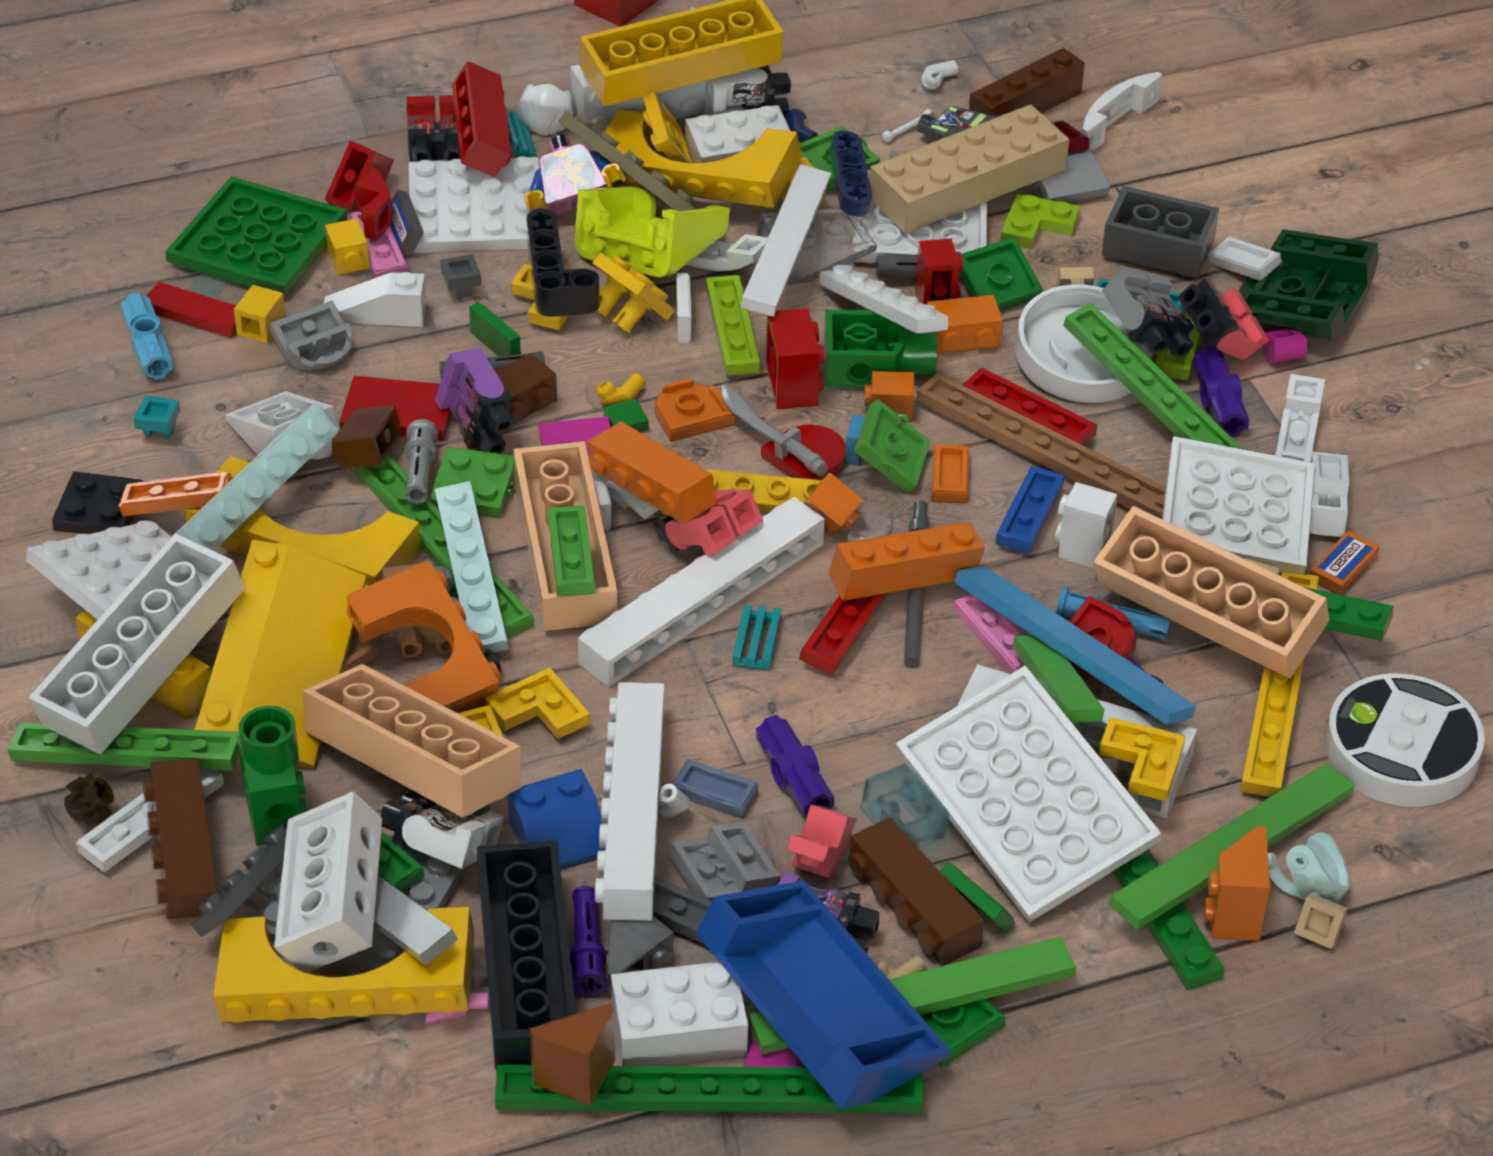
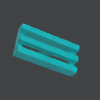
M505 106L512 154L516 157H537L528 126L517 117L516 112L513 110L508 113V109Z
M744 604L733 653V666L770 670L781 620V608H774L772 613L766 612V606H759L758 611L752 610V605ZM750 620L756 621L748 658H744L742 656ZM764 622L770 623L763 660L756 659L763 625Z

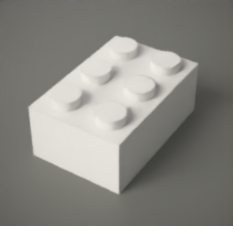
M779 105L763 106L756 109L736 110L729 113L709 116L702 115L696 118L685 119V140L693 163H706L725 159L743 151L758 140L766 128L790 131Z
M720 962L611 974V1004L614 1008V1024L622 1066H672L747 1056L748 1022L741 988Z

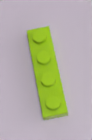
M740 276L706 278V291L726 376L760 373V359L748 310L740 307L744 294Z

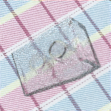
M841 209L818 210L787 285L809 283L820 278L821 271H830L835 265H847L875 252L877 244L858 217L848 215ZM779 212L761 213L756 236L769 237Z

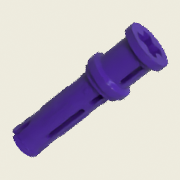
M580 886L573 891L572 895L575 946L570 952V961L575 971V975L572 977L574 994L579 997L596 998L604 994L608 988V979L603 973V966L606 963V951L599 944L598 907L597 903H595V888ZM587 978H588V984H589V986H585V982L587 981Z

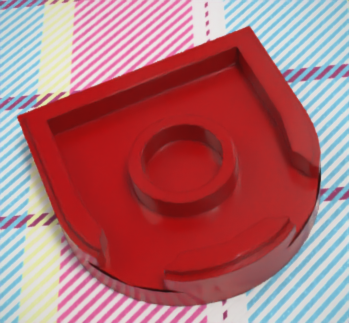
M820 425L796 426V428L801 433V444L813 453H818L828 465L826 473L821 476L812 473L805 467L802 461L791 453L785 456L783 460L775 456L773 440L761 447V457L792 478L822 480L829 472L835 476L842 470L846 458V444L843 438L834 430Z
M1089 595L1072 617L1070 623L1129 661L1135 651L1137 642L1133 625L1123 612ZM1068 660L1079 675L1087 678H1095L1094 676H1092L1091 674H1089L1088 672H1086L1085 670H1083L1082 668Z

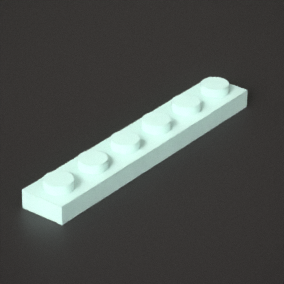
M317 403L309 406L188 520L176 534L214 551L339 430Z
M467 481L435 489L459 601L466 615L465 623L470 632L476 631L478 633L484 650L490 649L491 652L495 653L509 650L471 483Z

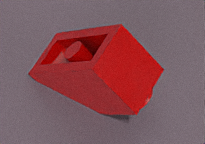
M350 140L324 200L340 208L347 209L349 212H355L358 209L357 197L355 196V186L358 180L363 178L374 167L379 169L385 182L394 159Z

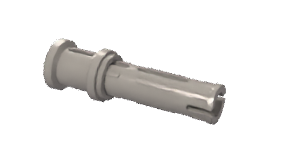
M425 419L411 422L406 432L408 442L405 445L404 454L409 464L405 498L412 504H421L427 500L430 463L436 457L437 448L435 442L438 439V429L435 424ZM419 429H422L421 437L418 436Z

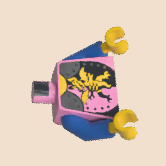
M559 135L550 140L553 153L540 158L541 168L535 171L530 190L524 196L528 214L534 208L542 207V209H547L548 207L558 217L577 210L579 189L604 187L611 189L613 188L611 184L614 181L622 180L624 182L626 179L618 164H613L597 151H588L583 143L571 146L568 136Z

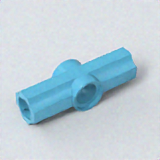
M140 292L128 294L125 301L121 302L120 305L132 340L133 353L139 359L144 376H149L153 380L166 378V375L173 370V362L162 334L160 319L155 315L149 297L141 295Z

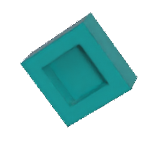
M145 395L133 418L135 429L142 430L146 436L150 437L153 432L163 433L164 439H169L175 429L176 420L180 413L179 400Z

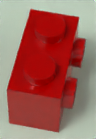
M952 238L918 241L915 295L918 298V302L927 305L929 301L960 298L961 288L958 277L959 272H962L963 261L961 252L955 251Z

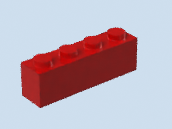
M467 61L452 83L461 164L496 177L501 168L509 164L513 153L510 147V130L507 125V110L505 109L504 102L505 92L502 87L501 75Z

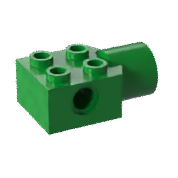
M825 310V386L865 387V385H871L872 371L914 372V376H934L936 374L937 332L917 334L871 310Z
M261 706L246 713L240 720L239 735L237 736L243 788L256 846L265 845L264 838L276 827L282 824L287 828L288 819L308 811L305 797L299 798L300 794L306 793L302 770L296 768L299 765V752L295 720L290 712L277 706Z

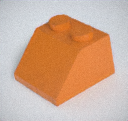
M1265 826L1256 827L1221 852L1218 857L1216 871H1209L1208 895H1212V897H1205L1203 919L1204 921L1211 922V938L1260 941L1270 891L1267 830Z

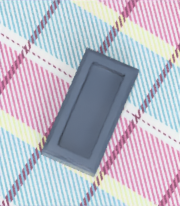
M689 759L686 760L672 783L690 801L742 819L758 794L759 786L757 782Z

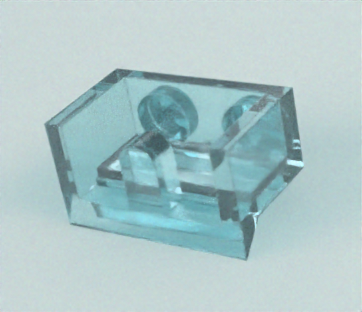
M906 764L866 777L860 809L873 825L891 817L917 847L944 838L949 813Z

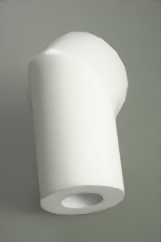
M950 60L927 66L921 78L923 86L929 90H935L941 85L943 78L957 75L958 67L956 62Z
M666 784L660 789L659 813L663 817H675L689 808V798L675 785Z

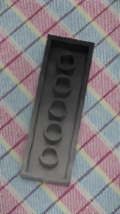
M557 840L477 846L478 880L495 1070H497V1065H532L530 1029L576 1014Z

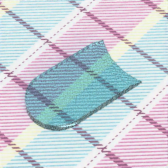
M201 273L188 291L216 299L229 280Z

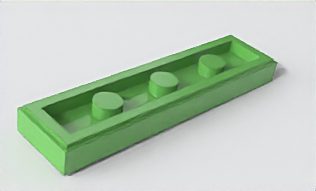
M1032 635L1014 636L1012 648L1072 723L1100 722L1103 720L1105 709L1067 658Z

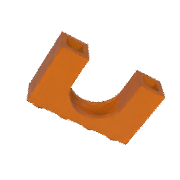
M430 560L348 594L347 614L363 643L406 625L430 627L438 631L448 641L452 650L449 660L440 669L404 686L456 713L484 705V697L498 691L501 675L493 661L487 662L482 653L484 647L476 631L470 632L465 623L466 615L462 605L458 600L452 601L447 592L449 591V586L444 574L440 570L435 571Z

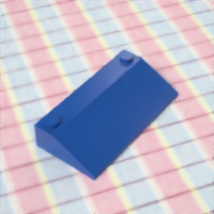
M804 880L715 896L696 934L841 1110L873 1102L948 1058L951 1051Z

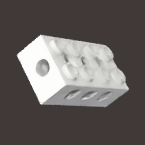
M354 791L288 819L274 948L300 971L305 973L372 947L382 817Z

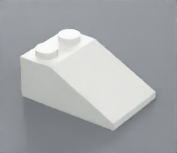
M287 391L225 414L228 424L257 455L300 414L315 403L320 406L339 430L332 405ZM333 437L311 457L313 460L323 459L332 455Z

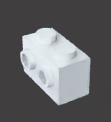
M1076 482L1070 494L1062 496L1058 507V515L1062 516V521H1060L1055 534V542L1059 543L1058 558L1095 569L1093 561L1113 534L1118 494Z

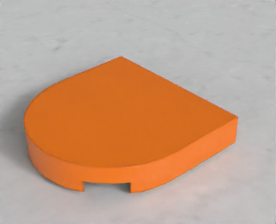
M693 379L677 380L665 385L662 388V392L655 399L656 419L670 442L735 424V415L724 404L722 393L711 384L707 387L695 384Z

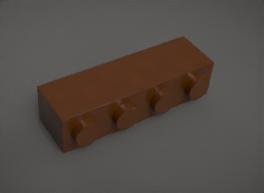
M1061 48L971 93L969 110L999 117L1031 104L1040 113H1043L1082 93L1085 62L1066 49Z
M199 759L150 762V778L143 779L144 803H152L153 812H147L148 835L156 836L157 845L151 846L153 870L160 869L161 879L156 880L157 904H165L167 919L198 917L202 914L198 907L209 896L217 892Z
M891 817L851 836L848 862L852 871L857 876L864 878L871 886L875 897L880 902H885L894 912L898 923L903 928H908L927 955H932L941 966H944L982 946L984 919Z

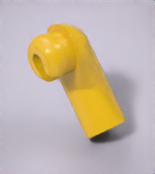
M633 373L621 387L617 388L614 387L611 381L607 383L602 382L596 389V393L600 396L599 401L604 405L610 406L633 400L645 386V379L640 374Z

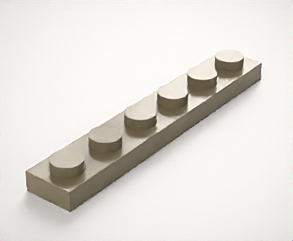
M565 111L558 120V122L612 163L618 164L625 173L674 210H696L691 206L695 201L680 188L676 193L667 188L668 179L656 170L649 174L642 169L641 166L644 161L628 150L625 155L618 151L616 147L619 142L604 131L600 136L591 130L594 123L579 112L574 117Z

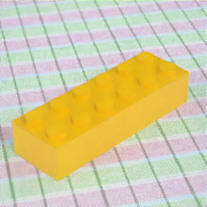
M727 0L580 36L579 67L602 105L608 106L643 97L652 91L660 93L782 62L784 31L763 0Z

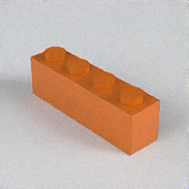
M623 422L617 423L587 441L590 452L589 464L597 475H602L615 483L619 488L629 491L641 501L649 503L663 514L671 516L682 524L717 504L712 473Z
M971 522L838 543L829 570V576L842 601L955 581L957 571L979 566L985 547Z

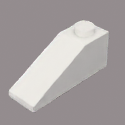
M409 272L388 273L325 296L324 303L333 300L344 323L349 322L353 325L423 327L426 311L425 275Z

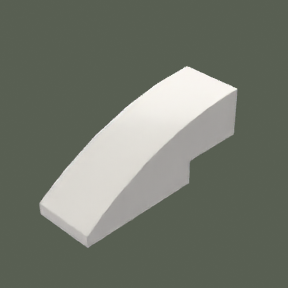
M1312 451L1311 463H1315L1309 534L1342 537L1345 534L1348 515V455Z

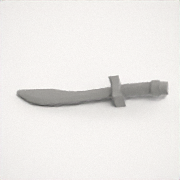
M728 384L722 385L721 392L724 404L735 416L774 441L775 456L783 460L785 456L791 453L802 461L805 467L812 473H816L818 476L826 473L828 465L818 453H813L801 444V433L798 428L792 425V429L785 434L765 422L756 413L751 404Z

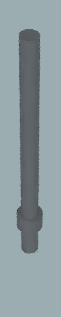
M920 500L914 503L913 520L909 522L908 532L930 528V523L927 521L928 504L925 501ZM923 587L908 589L904 665L908 668H915L919 664Z

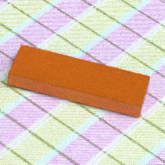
M219 472L126 484L119 509L122 516L203 507L232 480L230 472Z

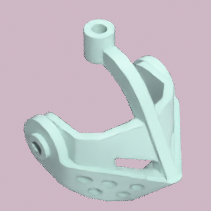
M1325 832L1311 835L1306 845H1297L1288 851L1286 863L1291 871L1293 882L1289 881L1281 873L1277 866L1275 853H1268L1270 878L1280 889L1292 896L1305 900L1311 893L1338 904L1350 888V877L1345 860L1334 838Z

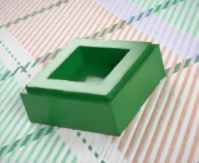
M637 399L603 407L604 417H609L610 427L623 422L638 432L649 430V420Z

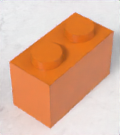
M994 295L927 302V305L935 306L936 311L948 316V330L936 331L937 354L1001 347L1003 319Z

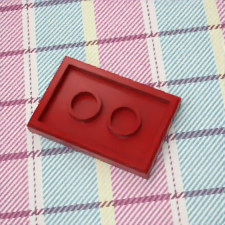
M353 376L339 424L340 428H343V425L348 421L352 412H355V409L395 406L403 432L401 437H406L407 427L411 422L425 419L436 425L438 429L437 440H444L452 412L449 408L440 410L435 402L439 388L438 383ZM419 429V430H418V436H419V437H421V430H422V429Z

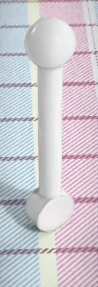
M926 109L923 114L935 117V113L930 109ZM921 116L893 131H884L881 135L882 141L890 143L895 136L917 126Z

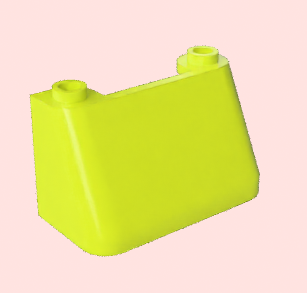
M630 185L617 186L608 189V187L579 189L574 238L575 247L580 256L594 261L601 252L611 260L615 255L631 266V269L635 272L639 271L654 277L672 276L725 235L729 225L730 208L712 205L697 210H662V217H664L662 219L655 217L656 200L653 193L647 188Z

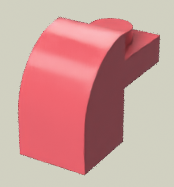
M811 805L802 834H791L787 850L795 852L791 866L831 878L842 862L857 818L821 806Z

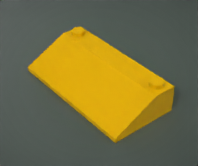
M252 540L241 575L245 590L232 604L194 730L239 732L240 720L252 709L261 706L281 707L290 712L295 720L299 752V765L296 767L314 770L322 740L305 732L303 691L341 674L354 625L347 614V595L365 588L367 576L289 544Z

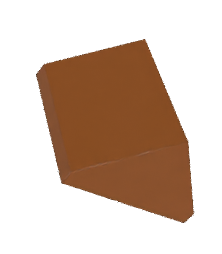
M611 1003L530 1029L532 1076L535 1086L591 1106L615 1062L614 1008Z

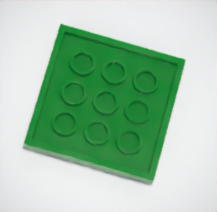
M231 176L165 251L166 262L249 287L256 285L282 292L285 297L327 246L325 225L347 221V209Z

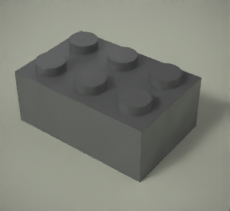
M1123 186L1105 223L1102 255L1120 261L1144 265L1149 268L1178 273L1182 276L1198 278L1215 240L1219 208Z

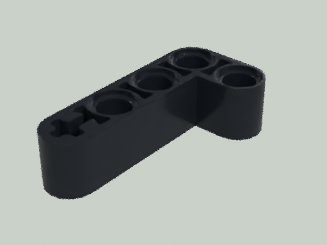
M535 209L529 212L527 215V246L537 312L544 316L554 317L584 315L597 311L600 306V277L598 273L594 270L583 268L564 270L556 214L548 209Z

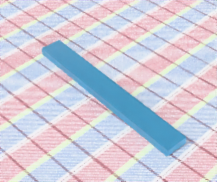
M984 565L957 571L954 582L956 585L1165 725L1193 718L1196 705Z

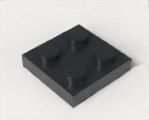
M73 471L52 518L53 530L92 534L106 531V529L111 527L129 526L134 515L122 516L119 504L126 484L143 482V480Z

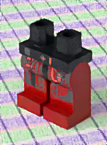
M453 95L439 96V122L436 121L435 96H406L409 161H449L460 159Z

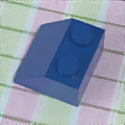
M582 769L524 785L522 788L507 795L509 824L518 842L557 840L561 870L597 860L598 851H606V848H599L600 824H603V822L601 821L597 799Z

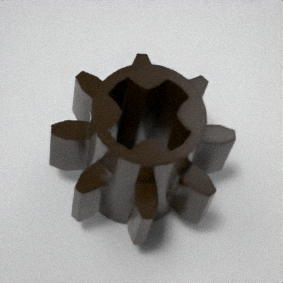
M88 774L83 778L80 776L66 785L71 793L65 797L64 806L71 818L76 821L84 820L86 825H90L94 821L98 823L111 815L107 805L113 802L114 794L111 786L104 779L94 778L92 774Z

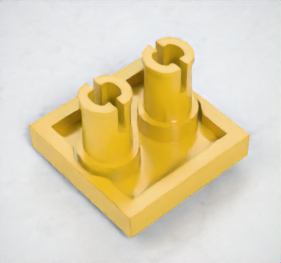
M600 252L592 262L607 275L606 279L608 280L600 291V306L597 310L599 313L607 318L622 296L629 294L630 298L612 320L628 334H630L632 328L647 310L654 311L666 321L674 313L675 310L665 302L669 296L656 287L639 271L636 273L632 270L631 266L615 255L611 260Z

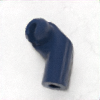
M794 108L786 113L785 121L790 131L797 132L800 143L818 136L817 132L805 127L804 119H806V115L803 111Z

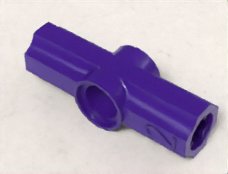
M1203 347L1199 353L1194 354L1193 366L1200 381L1202 405L1204 408L1211 409L1215 422L1230 437L1239 436L1243 430L1248 429L1249 417L1242 402L1240 378L1237 374L1231 375L1223 352L1218 351L1215 347L1213 349Z
M778 715L765 718L764 722L756 728V739L770 760L771 772L777 786L780 789L787 788L803 816L808 815L811 805L827 809L833 808L834 796L820 775L818 760L811 746H802L786 719H781Z

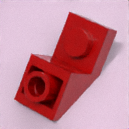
M372 167L363 178L358 180L355 186V196L357 197L358 212L362 213L361 221L364 223L365 238L377 241L393 223L390 193L379 169Z

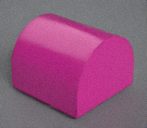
M1295 329L1265 333L1269 341L1263 345V351L1269 363L1305 358L1307 354V337Z

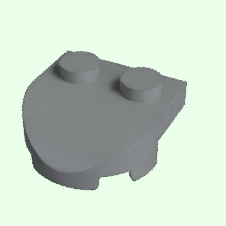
M333 300L273 321L269 327L285 360L297 369L308 371L323 369L343 361L349 354L353 336L350 323H344Z

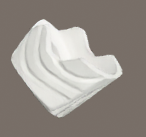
M550 83L535 87L532 84H528L517 107V114L520 120H523L530 131L540 135H553L557 131H563L566 127L558 122V120L565 111L573 116L571 92L568 90L562 91Z

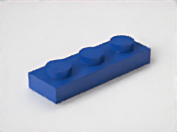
M1034 466L1030 467L996 534L997 545L1028 554L1031 553L1064 486L1065 475Z

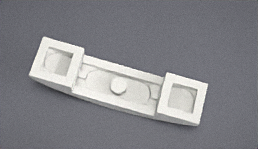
M1154 72L1134 77L1114 86L1096 100L1089 109L1083 124V134L1089 138L1090 149L1088 150L1091 153L1104 143L1106 128L1131 109L1142 114L1160 100L1163 74Z
M745 234L736 243L716 241L687 265L712 271L739 269L751 264L761 255L768 238Z
M1290 374L1275 456L1311 462L1325 379Z

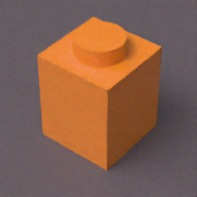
M872 371L871 385H865L864 406H869L879 399L896 414L907 415L910 419L909 422H912L914 372Z
M829 472L803 503L825 518L824 526L834 534L842 526L848 530L861 514L856 508L863 499Z

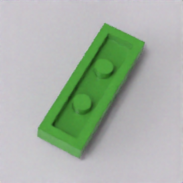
M585 505L548 508V523L557 596L595 594Z

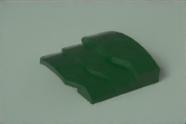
M1282 229L1271 247L1272 251L1280 253L1282 263L1261 281L1247 277L1239 292L1252 311V316L1266 319L1267 324L1298 328L1299 332L1307 337L1331 341L1336 340L1351 326L1365 301L1379 261L1378 243Z

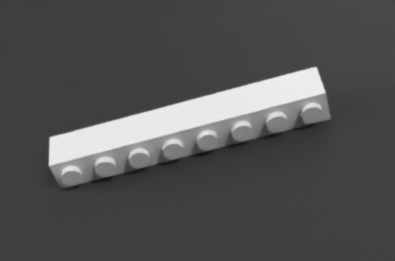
M795 497L782 505L776 506L770 513L762 517L763 522L741 537H736L735 541L714 555L705 554L702 557L696 558L690 565L676 574L670 575L661 584L648 592L642 593L636 600L621 610L613 612L610 617L598 625L584 631L578 637V664L608 688L823 546L825 518Z
M618 682L617 698H610L609 721L615 722H608L607 745H614V747H606L605 770H612V772H604L603 795L610 796V798H602L601 821L608 822V824H600L599 848H606V851H598L597 875H604V878H596L595 903H603V920L652 921L664 726V683Z

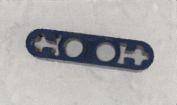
M840 130L833 134L830 146V156L839 205L846 214L861 217L869 212L872 200L862 142L857 134Z

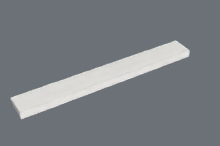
M799 165L743 294L741 308L774 317L831 177L830 172Z

